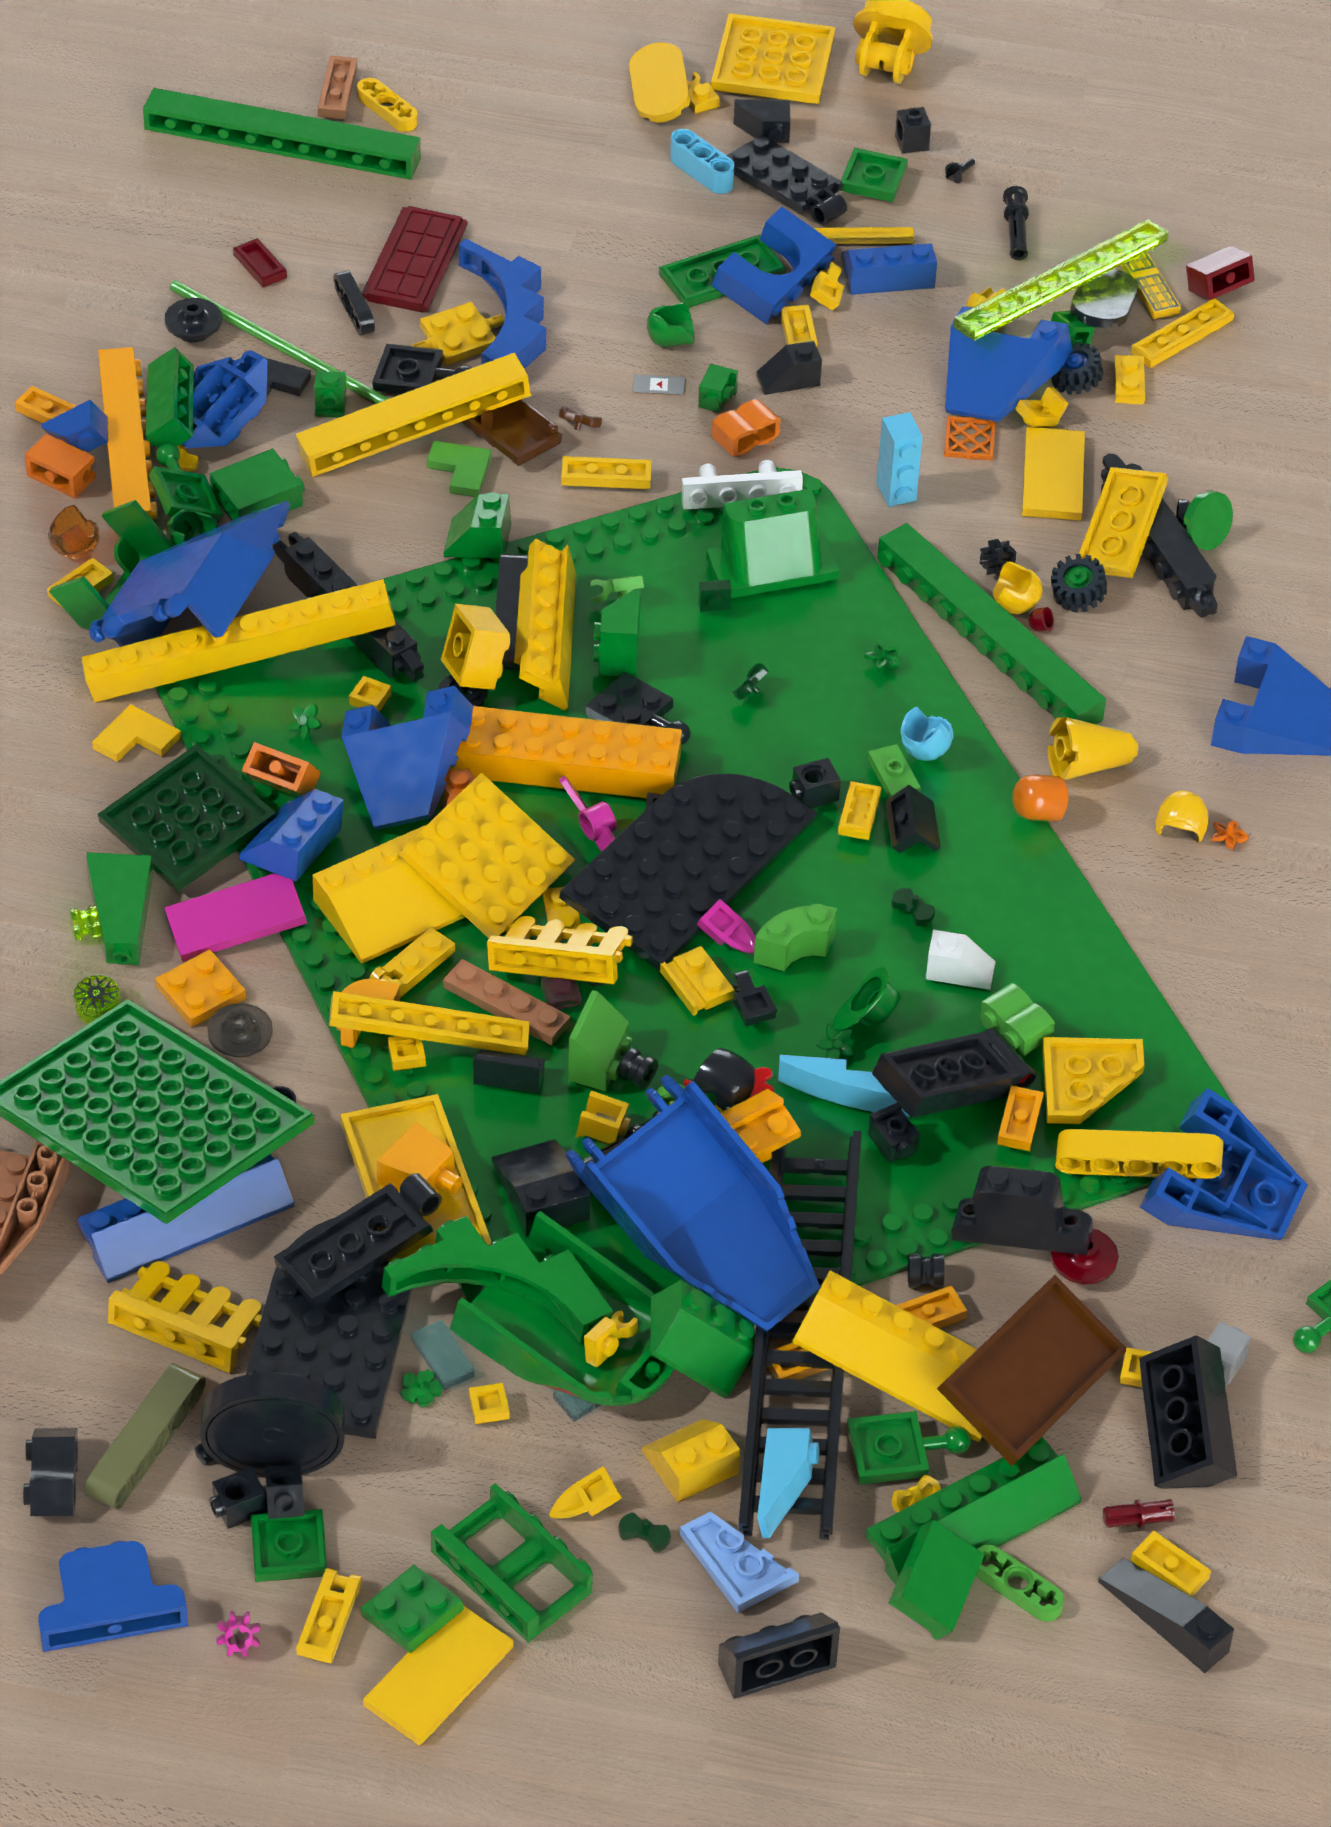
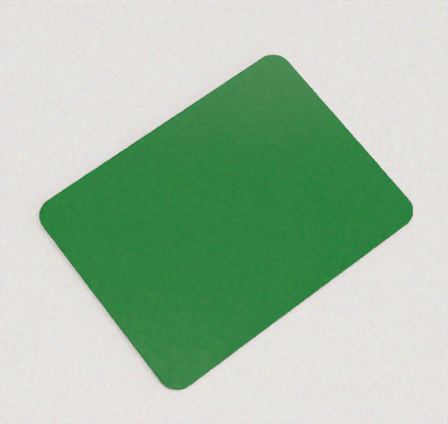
M776 467L777 472L796 471L792 469ZM756 470V471L748 472V473H745V474H752V473H759V472H758V470ZM801 472L803 476L802 490L811 488L817 506L818 529H823L840 570L839 579L731 598L730 610L700 612L698 604L699 582L715 581L706 559V549L721 547L723 507L683 510L682 492L507 542L505 554L528 555L529 545L535 539L551 545L560 551L567 545L569 546L577 574L568 708L564 711L540 699L539 688L520 679V671L503 670L500 679H497L495 690L488 689V698L485 699L483 705L486 708L592 719L586 715L585 706L619 677L599 675V663L593 662L594 644H600V641H594L595 622H601L602 609L621 597H618V592H611L604 601L599 603L592 602L590 598L599 596L601 594V587L599 585L589 586L588 582L593 579L608 580L642 575L644 588H638L640 590V619L636 678L672 697L673 708L662 718L671 723L682 721L689 726L691 732L687 743L681 745L676 785L704 775L737 774L761 779L790 793L789 782L792 781L793 767L829 758L841 779L839 801L811 808L817 812L815 821L728 905L749 925L755 937L767 921L786 910L813 904L838 908L836 932L826 957L814 955L801 957L792 962L784 972L754 963V954L739 951L726 943L720 946L703 930L677 955L679 956L702 946L732 987L734 983H737L734 973L747 970L755 988L765 985L777 1009L776 1018L745 1027L733 1003V999L708 1010H705V1008L698 1010V1014L693 1016L661 972L626 946L621 951L622 961L617 963L618 979L614 984L592 987L580 980L489 970L487 941L489 938L465 917L437 930L455 943V952L400 998V1002L495 1016L443 988V979L463 959L571 1016L570 1026L552 1046L529 1034L528 1050L525 1057L545 1059V1070L539 1093L473 1084V1060L475 1054H479V1050L497 1053L504 1052L422 1040L426 1067L393 1071L388 1049V1037L393 1035L361 1031L354 1048L341 1045V1032L337 1030V1027L329 1026L333 991L342 992L351 983L369 979L371 973L377 967L385 966L412 942L361 964L314 902L312 875L424 825L426 826L444 809L442 794L436 810L430 819L376 830L373 827L342 739L345 711L357 708L349 705V695L361 678L366 676L391 686V696L379 711L391 725L422 719L424 717L427 692L438 690L442 680L451 675L441 661L455 604L490 607L496 614L500 558L456 557L383 578L391 601L394 619L417 642V652L421 656L420 661L424 664V677L416 682H412L402 673L393 678H388L349 638H344L156 687L158 696L174 727L181 730L180 739L186 751L196 744L199 745L276 813L285 803L297 797L258 783L242 772L254 742L309 762L321 772L314 789L344 800L340 832L297 881L292 880L307 924L279 933L368 1108L438 1094L492 1242L499 1237H508L517 1232L524 1242L529 1237L526 1238L493 1166L491 1157L555 1139L566 1153L572 1149L583 1160L591 1156L586 1152L582 1144V1140L586 1137L590 1138L599 1149L609 1145V1143L589 1136L576 1138L580 1115L582 1111H586L591 1091L628 1103L629 1107L626 1117L631 1119L630 1126L634 1124L641 1125L651 1119L652 1114L658 1111L646 1096L645 1091L650 1087L657 1091L659 1087L663 1086L661 1078L665 1075L670 1076L681 1085H683L686 1079H694L703 1062L718 1048L733 1051L747 1060L755 1069L766 1067L772 1070L773 1076L767 1081V1084L772 1085L774 1093L784 1099V1106L801 1130L800 1138L786 1144L785 1158L848 1160L849 1138L853 1136V1131H861L862 1141L851 1282L858 1286L906 1271L909 1253H919L922 1257H930L933 1253H943L944 1257L981 1245V1243L953 1241L951 1229L959 1202L963 1199L973 1198L979 1172L985 1166L1053 1173L1060 1179L1064 1206L1069 1209L1082 1210L1148 1187L1156 1177L1082 1175L1061 1172L1055 1166L1058 1135L1061 1131L1084 1129L1185 1133L1179 1129V1126L1190 1103L1207 1088L1232 1103L1215 1074L1049 822L1025 819L1018 815L1014 809L1012 794L1016 783L1020 780L1019 776L832 492L818 478ZM877 642L882 646L898 648L897 658L900 662V668L891 669L885 666L884 669L877 672L875 668L876 661L865 659L864 654L875 652ZM758 663L766 666L769 672L756 684L760 691L757 694L752 692L745 698L738 700L733 695V691L743 684L748 672ZM316 704L318 708L316 719L323 726L317 730L310 728V735L304 741L300 736V730L293 731L287 729L291 722L297 720L293 714V707L297 706L305 710L307 706ZM915 707H918L926 717L939 716L947 719L952 725L954 734L952 744L944 755L939 756L935 760L923 761L914 758L906 751L902 743L900 734L902 721L906 713ZM898 744L921 787V793L934 802L941 846L938 850L934 851L920 841L902 853L892 848L885 803L888 796L868 761V751ZM491 781L575 859L572 865L549 888L565 887L601 853L595 841H591L584 834L578 818L580 810L565 789ZM850 781L882 787L869 840L838 835V827ZM577 790L588 808L602 801L609 805L617 823V829L612 832L615 838L645 811L647 798ZM253 839L237 849L239 855ZM244 862L252 880L274 874ZM910 888L913 894L918 895L924 904L934 906L935 917L933 921L927 926H916L911 913L904 909L892 908L891 901L894 893L899 889ZM541 895L520 917L531 916L535 918L536 925L545 926L548 922L543 896ZM579 913L581 924L593 923ZM597 926V932L606 933L604 930ZM933 930L966 935L995 960L990 990L926 980L928 954ZM505 931L501 936L505 937L507 932ZM531 936L529 940H536L538 936ZM562 939L560 943L567 944L569 940ZM593 943L592 947H598L600 943ZM879 967H885L889 971L888 982L900 993L901 998L885 1022L877 1026H867L857 1022L850 1028L845 1029L852 1030L850 1038L845 1043L852 1048L853 1055H839L838 1059L847 1060L846 1070L873 1072L882 1053L984 1032L987 1029L980 1019L981 1002L1011 983L1024 990L1033 1003L1041 1006L1055 1022L1054 1037L1143 1039L1145 1064L1143 1074L1081 1124L1047 1123L1042 1045L1025 1056H1021L1036 1072L1034 1082L1026 1089L1044 1092L1030 1151L997 1145L1008 1096L919 1117H907L920 1133L918 1150L909 1157L899 1158L889 1163L868 1136L870 1114L874 1112L833 1103L778 1081L780 1055L827 1058V1050L820 1049L815 1044L819 1040L827 1038V1024L833 1025V1019L838 1010L857 991L864 979ZM592 990L599 992L629 1022V1036L633 1037L631 1049L636 1048L641 1051L642 1056L646 1058L653 1057L658 1061L656 1074L646 1088L640 1089L635 1086L634 1081L630 1079L623 1080L619 1077L616 1080L611 1079L606 1092L568 1081L569 1037ZM706 1093L707 1098L715 1106V1094ZM771 1159L762 1163L769 1173ZM784 1173L783 1184L846 1187L847 1176L823 1175L821 1173ZM588 1188L591 1194L590 1219L563 1228L654 1294L681 1280L647 1259ZM785 1200L789 1212L844 1214L845 1202ZM796 1228L800 1239L842 1241L841 1229ZM808 1255L812 1267L840 1268V1257ZM458 1283L466 1300L470 1303L486 1287L470 1283ZM506 1368V1369L509 1370L511 1373H513L514 1375L520 1377L521 1379H524V1380L529 1381V1382H531V1383L543 1385V1384H541V1383H538V1382H536V1381H533V1380H531V1379H528V1378H526V1377H524V1376H521V1375L517 1374L516 1372H514V1371H512V1370Z

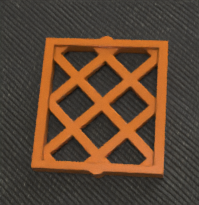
M947 416L944 457L993 461L995 421L973 417ZM956 423H963L965 425L959 427ZM950 425L956 429L952 433H950ZM976 425H986V426H985L984 428L980 429V428H979L978 426H976ZM971 427L976 432L972 435H969L964 430ZM990 429H991V437H990L988 434L985 433L986 431H988V430H990ZM960 433L965 439L958 441L954 436ZM979 435H981V436H983L986 440L983 441V442H981V443H979V442H978L977 440H975L974 438H976V437H978ZM949 440L954 443L951 447H949ZM970 441L975 446L968 449L964 444ZM989 443H990V451L984 447L985 445H987V444H989ZM959 447V448L962 449L964 452H961V451H953V450H955V449H957V448ZM978 449H980V450L983 451L984 453H973V452H975V451H977Z

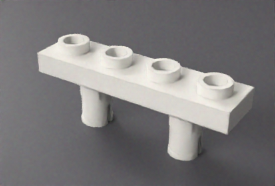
M771 460L760 462L758 466L759 473L721 476L717 475L714 465L704 464L699 469L700 477L682 478L683 510L723 507V503L802 490L803 476L801 470L777 472L775 463Z

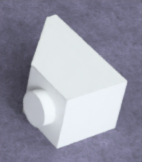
M933 930L928 954L926 980L990 990L995 960L966 935Z

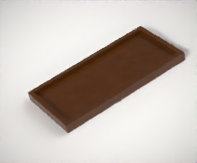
M1054 1275L958 1367L937 1390L1012 1466L1126 1352V1347Z

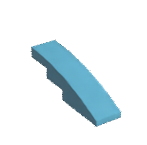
M780 1055L778 1081L804 1093L843 1106L870 1112H876L897 1102L872 1075V1072L846 1070V1059ZM902 1109V1111L904 1112V1114H905L907 1117H910V1116Z

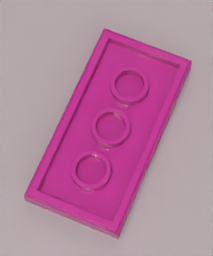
M275 873L164 907L182 962L188 961L209 949L212 952H217L307 924L293 881Z

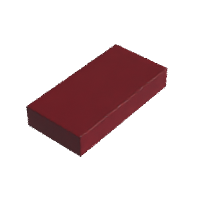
M258 238L233 248V254L262 288L287 278L285 267Z

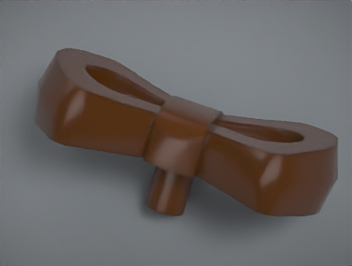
M564 406L559 411L560 418L576 422L575 430L580 431L581 424L596 428L601 427L602 417L586 416Z

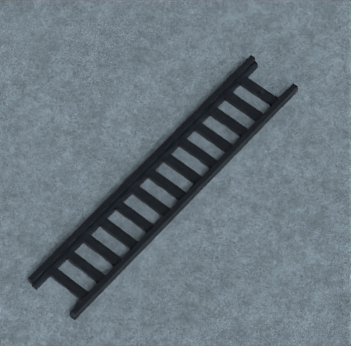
M853 1131V1136L849 1138L848 1160L785 1158L786 1145L771 1153L770 1174L781 1186L785 1196L784 1200L845 1202L844 1214L790 1212L797 1228L817 1227L819 1229L842 1230V1241L800 1239L807 1255L840 1257V1268L813 1267L819 1284H823L830 1270L851 1281L862 1141L861 1131ZM784 1173H821L823 1175L847 1176L846 1187L783 1184ZM816 1295L809 1297L793 1311H808ZM778 1322L767 1332L756 1326L739 1512V1531H743L744 1536L753 1535L754 1512H758L760 1496L756 1495L757 1483L762 1481L763 1466H758L759 1454L765 1453L766 1437L761 1436L762 1424L828 1427L827 1439L812 1438L813 1442H818L819 1456H825V1467L813 1468L812 1478L807 1484L823 1485L822 1498L798 1497L787 1513L821 1515L820 1539L829 1540V1535L833 1534L845 1370L809 1351L769 1350L770 1338L794 1339L801 1323ZM772 1364H777L781 1367L801 1366L832 1369L831 1381L766 1378L767 1366L772 1367ZM804 1395L805 1397L830 1398L829 1410L764 1407V1396Z

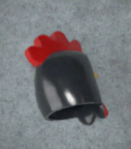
M718 1048L708 1056L694 1079H686L683 1082V1085L687 1086L690 1082L694 1081L704 1094H715V1107L720 1113L766 1089L774 1092L773 1086L767 1084V1081L773 1076L770 1068L760 1067L755 1069L743 1057L724 1048Z

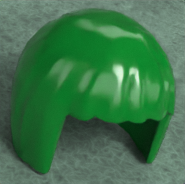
M195 509L180 510L169 519L166 536L175 546L217 528V523L212 516L197 512Z

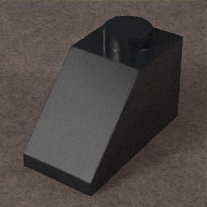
M734 99L733 124L754 138L764 135L776 143H789L791 123L790 100Z
M814 340L785 345L757 370L756 376L764 395L820 386L822 358Z

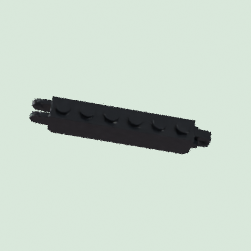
M1108 453L1106 456H1103L1102 464L1105 468L1101 471V477L1104 484L1111 467L1143 471L1140 465L1133 463L1125 465L1122 459L1115 453ZM1162 498L1142 552L1143 556L1151 562L1158 578L1164 581L1169 588L1173 600H1177L1183 610L1192 608L1200 618L1210 614L1213 615L1217 613L1218 607L1214 597L1217 575Z
M293 532L288 536L290 547L281 540L272 545L275 555L284 563L288 579L307 598L358 586L310 537L303 539L297 532ZM396 621L395 626L348 637L388 678H393L402 673L412 682H416L424 677V664L420 661L421 656L417 652V642Z

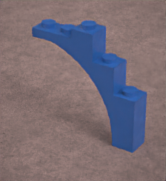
M465 238L459 244V266L482 277L498 295L506 314L500 333L489 347L481 353V365L515 353L525 369L546 350L547 328L539 324L544 319V297L537 294L541 289V267L519 255L513 261H510Z

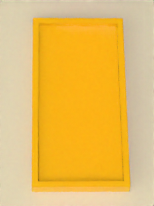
M438 1094L340 1114V1123L366 1198L383 1188V1186L377 1184V1160L415 1122L422 1125L453 1150L454 1173L463 1178L462 1185L455 1195H450L439 1189L437 1192L442 1197L440 1206L432 1214L423 1216V1219L432 1226L433 1232L389 1259L388 1263L397 1258L404 1259L416 1253L424 1245L435 1244L436 1230L443 1223L449 1220L456 1221L464 1216L468 1217L487 1246L492 1243ZM383 1226L377 1227L378 1232L386 1229Z

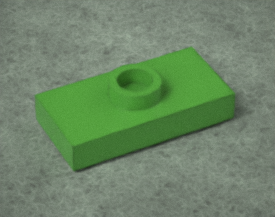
M898 744L868 751V761L888 798L908 785L921 793V787Z

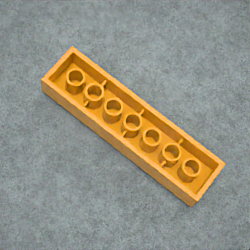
M473 706L470 733L466 741H461L456 752L459 758L455 767L450 766L449 770L469 769L474 779L480 773H483L490 781L565 789L559 781L565 775L578 791L647 798L648 792L664 794L676 785L681 757L682 730Z

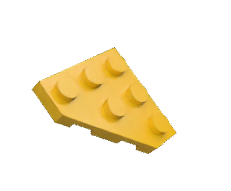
M1043 1037L1042 1050L1047 1123L1081 1124L1141 1076L1145 1065L1143 1039Z

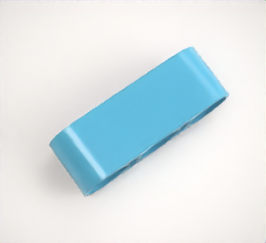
M678 129L672 133L670 160L674 165L716 194H726L733 189L734 162L732 159L691 130Z

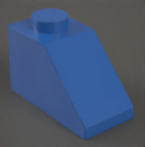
M91 400L42 423V429L48 435L61 439L82 451L90 452L108 443V416Z

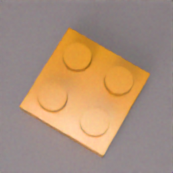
M210 949L155 978V987L191 1028L246 999V989Z

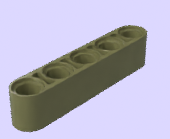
M175 1363L170 1364L90 1473L84 1487V1494L113 1509H120L199 1401L205 1389L206 1378Z

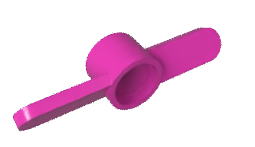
M564 775L559 781L580 810L578 818L581 828L587 838L591 841L594 840L602 852L616 839L612 834L617 829L615 816L609 805L603 801L588 808L573 784Z

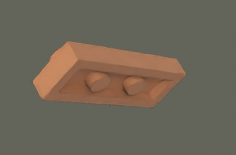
M330 55L318 104V117L346 119L358 67L357 58Z

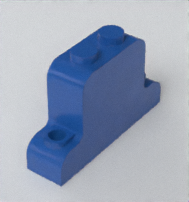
M116 1541L105 1546L82 1547L64 1554L59 1561L64 1600L60 1604L47 1606L38 1616L43 1652L188 1626L187 1605L183 1590L173 1584L157 1586L152 1583L146 1549L137 1541Z

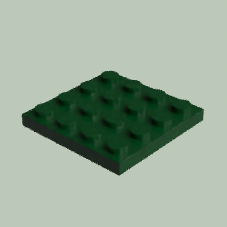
M197 744L97 814L99 822L136 855L151 856L152 869L177 892L253 839L270 821L277 817L274 810Z

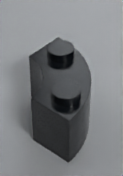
M35 1428L32 1439L26 1440V1461H31L30 1483H24L23 1487L24 1505H30V1516H74L77 1493L78 1428Z

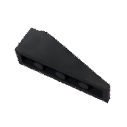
M1122 1558L1099 1577L1098 1582L1203 1673H1206L1229 1653L1234 1628L1207 1605L1125 1558Z

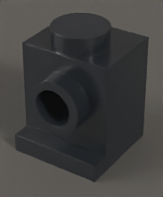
M898 1102L870 1114L868 1136L889 1163L899 1158L909 1157L918 1150L920 1133L904 1114Z

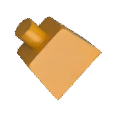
M417 1122L377 1160V1184L383 1187L391 1183L400 1193L402 1182L409 1175L419 1173L436 1191L442 1189L450 1195H455L462 1185L463 1178L454 1173L453 1150Z

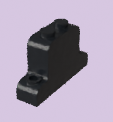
M985 1166L979 1172L973 1198L963 1199L959 1202L951 1233L953 1241L1087 1255L1094 1228L1092 1217L1088 1213L1064 1206L1061 1182L1055 1174L1045 1171Z

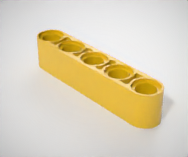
M1067 1129L1061 1131L1058 1135L1055 1166L1059 1171L1067 1174L1157 1177L1169 1167L1185 1178L1212 1179L1218 1177L1222 1171L1224 1142L1219 1136L1204 1133Z

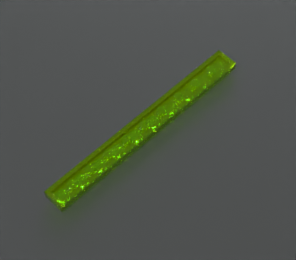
M1147 219L954 317L953 328L963 333L966 337L976 340L1167 242L1169 232Z

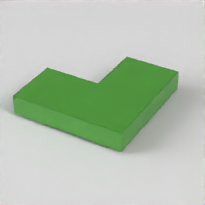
M433 441L427 459V468L454 472L450 482V493L476 497L481 492L489 467L491 449Z

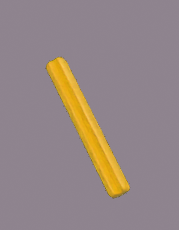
M913 227L814 228L835 244H912L915 237Z

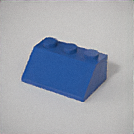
M932 243L846 250L841 253L851 295L935 288L937 260Z
M314 789L285 803L276 813L277 817L270 821L240 853L239 860L297 881L340 832L344 800Z

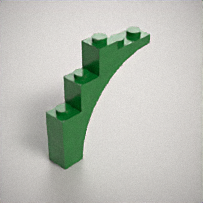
M467 1216L456 1221L449 1220L443 1223L436 1230L435 1244L424 1245L416 1253L404 1259L397 1258L384 1267L382 1288L388 1297L412 1288L439 1283H470L489 1286L521 1296L543 1308L560 1321L580 1344L584 1342V1336L604 1317L611 1319L613 1315L612 1308L569 1249L559 1254H550L539 1263L518 1232L508 1237H499L487 1246Z

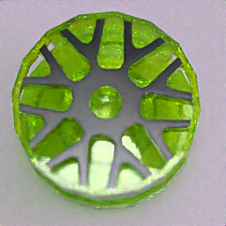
M92 975L84 978L74 989L73 998L76 1003V1013L79 1019L86 1024L91 1023L121 1003L117 983L107 976Z

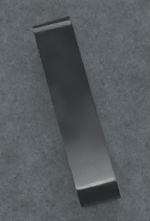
M500 554L495 615L510 633V646L504 652L502 660L503 670L520 671V665L514 663L520 577L521 573L528 566V555Z

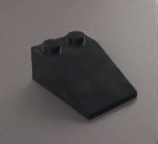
M555 1139L491 1157L493 1166L526 1238L530 1235L535 1217L539 1211L562 1227L590 1219L591 1194L588 1187L575 1173L566 1157V1152Z

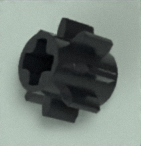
M989 540V547L980 548L979 564L987 570V575L996 574L999 577L1001 569L1006 562L1015 563L1017 552L1009 546L1010 541Z

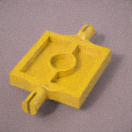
M471 301L421 318L420 328L425 334L426 340L413 343L412 346L443 350V363L447 366L484 352L496 338L491 329L503 326L505 319L502 314L488 319L484 318Z

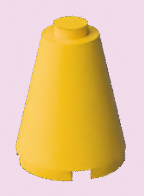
M1068 717L1056 718L1050 728L1049 736H1054L1053 745L1048 746L1049 766L1052 774L1060 776L1063 780L1132 763L1133 759L1138 755V742L1129 732Z

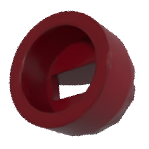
M1049 607L1037 608L1030 613L1028 623L1036 632L1051 631L1054 626V616Z

